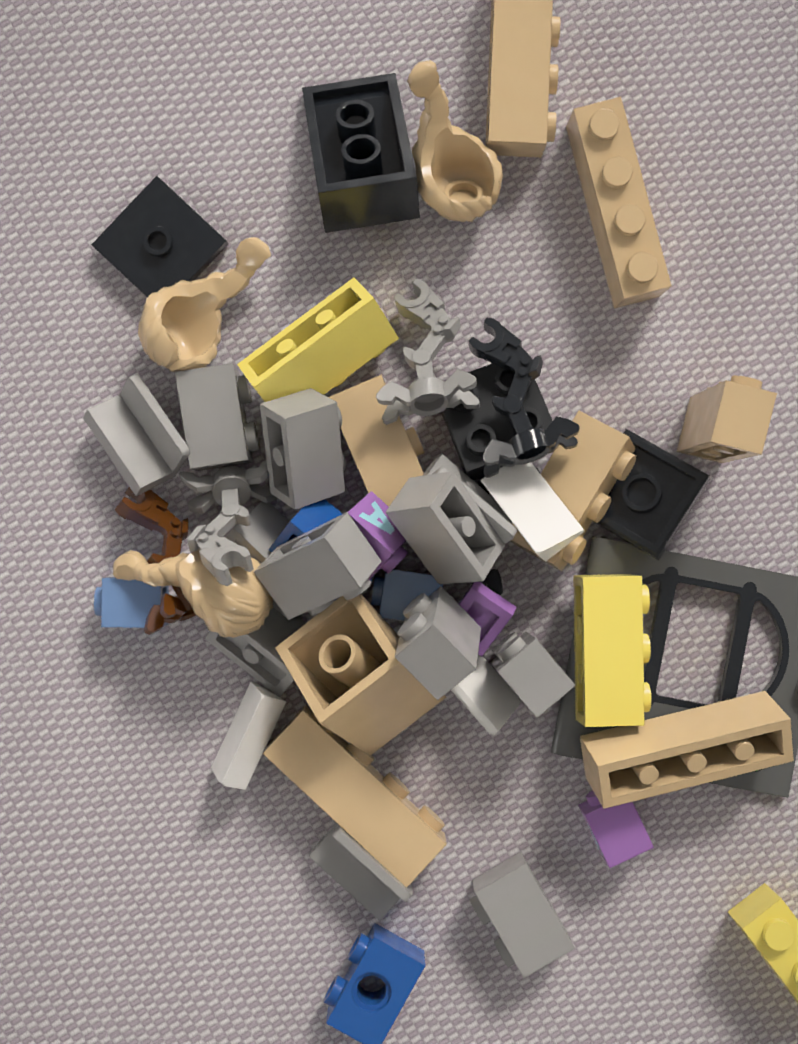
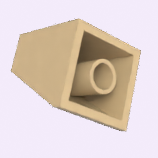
M361 594L351 600H346L344 596L339 597L328 608L317 614L275 647L319 723L370 756L447 698L444 695L437 700L395 658L400 636Z

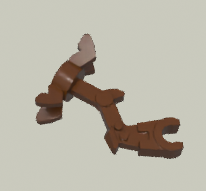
M128 487L125 494L133 498L136 503L124 497L115 508L117 514L124 519L131 520L163 535L161 555L153 553L147 559L148 564L160 563L163 559L178 556L181 551L182 541L188 536L189 519L186 518L180 522L167 509L169 503L152 490L135 496L131 488ZM171 585L177 596L174 597L165 593L162 596L160 605L152 606L145 622L144 632L150 635L161 630L164 627V623H175L196 616L190 603L183 595L181 587Z

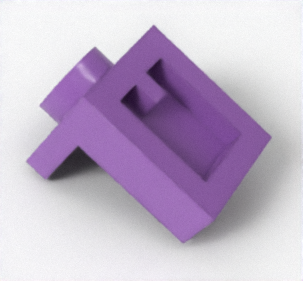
M473 582L458 604L481 627L478 655L483 656L512 618L516 606L481 582Z

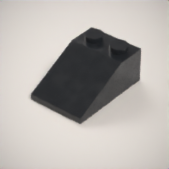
M396 73L302 87L325 233L420 218L417 176Z

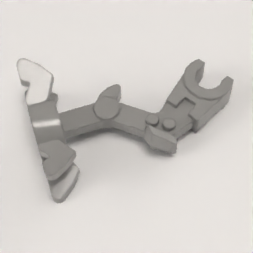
M417 278L412 283L414 293L418 298L407 300L397 293L394 296L396 308L400 315L410 319L422 328L430 330V332L417 350L408 347L403 348L405 361L410 367L416 369L418 379L412 382L408 389L391 381L376 394L379 404L388 405L382 416L385 425L397 421L399 414L407 416L412 414L432 416L443 412L446 408H454L461 403L466 409H478L480 407L479 399L469 391L477 385L475 376L457 369L445 382L440 378L434 377L433 359L445 343L453 342L461 325L459 317L452 318L451 320L445 311L444 302L428 287L427 283Z
M267 460L263 461L259 468H250L246 471L236 466H227L219 469L214 476L197 477L191 472L179 473L181 481L196 493L208 492L204 497L198 495L188 502L191 512L203 514L215 502L222 506L221 513L207 526H197L187 538L190 552L199 549L203 565L221 585L229 586L232 584L229 568L239 566L247 572L254 570L249 550L223 536L234 525H251L248 510L243 507L248 502L250 496L265 503L278 499L270 493L269 484H266L264 487L258 485V483H262L268 477Z

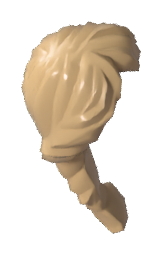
M431 60L418 62L413 67L407 80L413 94L417 97L425 98V109L421 113L420 126L417 130L418 140L412 147L418 192L422 196L423 201L438 212L440 216L453 221L472 222L476 217H483L485 212L492 210V205L496 204L503 178L502 165L498 161L496 153L485 146L479 137L451 125L448 118L449 101L444 90L441 89L436 64Z
M257 237L246 238L240 242L236 249L237 264L235 268L225 273L214 272L207 278L192 282L181 280L175 285L163 287L158 292L151 293L146 298L138 325V336L143 350L149 358L157 363L158 366H164L171 372L207 367L216 358L217 346L221 341L222 315L220 308L224 306L228 298L235 297L249 285L250 278L254 275L255 271L271 256L269 246Z
M199 549L190 554L181 553L176 557H169L163 559L160 563L148 564L146 558L140 552L130 550L119 556L113 564V575L116 579L142 581L153 587L169 585L181 587L182 593L190 603L194 613L204 620L208 630L218 633L221 637L234 638L259 630L264 625L265 618L269 616L270 610L273 608V598L254 573L261 565L254 558H251L254 568L251 572H247L239 566L229 568L232 584L229 586L221 585L203 565Z

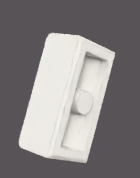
M531 462L521 465L517 464L513 467L504 466L500 468L498 474L490 478L484 477L481 480L534 552L545 562L585 532Z
M478 655L476 670L451 689L486 731L493 736L503 727L520 704L518 695L488 661Z
M252 681L211 766L213 773L221 784L226 787L246 790L286 704L285 700Z

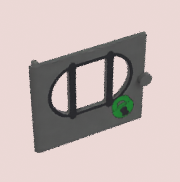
M592 536L585 575L632 574L642 576V585H648L655 581L659 582L649 637L651 646L650 660L648 663H644V682H648L651 690V709L649 712H644V720L709 705L662 696L656 693L672 605L678 583L735 593L738 597L718 702L733 699L737 696L754 603L758 601L769 613L778 634L779 656L774 674L762 691H766L791 718L794 761L709 783L788 798L798 750V576L666 550L658 561L630 543L610 540L604 536L600 538ZM573 633L566 674L575 684ZM574 686L561 697L551 753L583 760L580 736L619 726L585 727L579 723L575 716Z

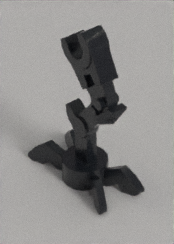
M487 317L484 320V330L494 336V340L489 343H482L478 339L471 337L469 349L476 357L491 362L505 370L508 369L515 374L506 398L492 396L493 407L500 414L509 417L516 435L507 443L492 439L487 445L483 455V463L485 464L484 476L490 478L499 473L500 466L513 467L517 464L521 465L536 461L548 453L554 452L559 445L564 449L577 447L578 440L574 436L579 433L580 426L567 418L556 416L545 431L542 428L532 427L523 407V402L531 380L540 376L543 365L542 357L539 355L534 357L533 360L522 348V341L502 326L499 321Z

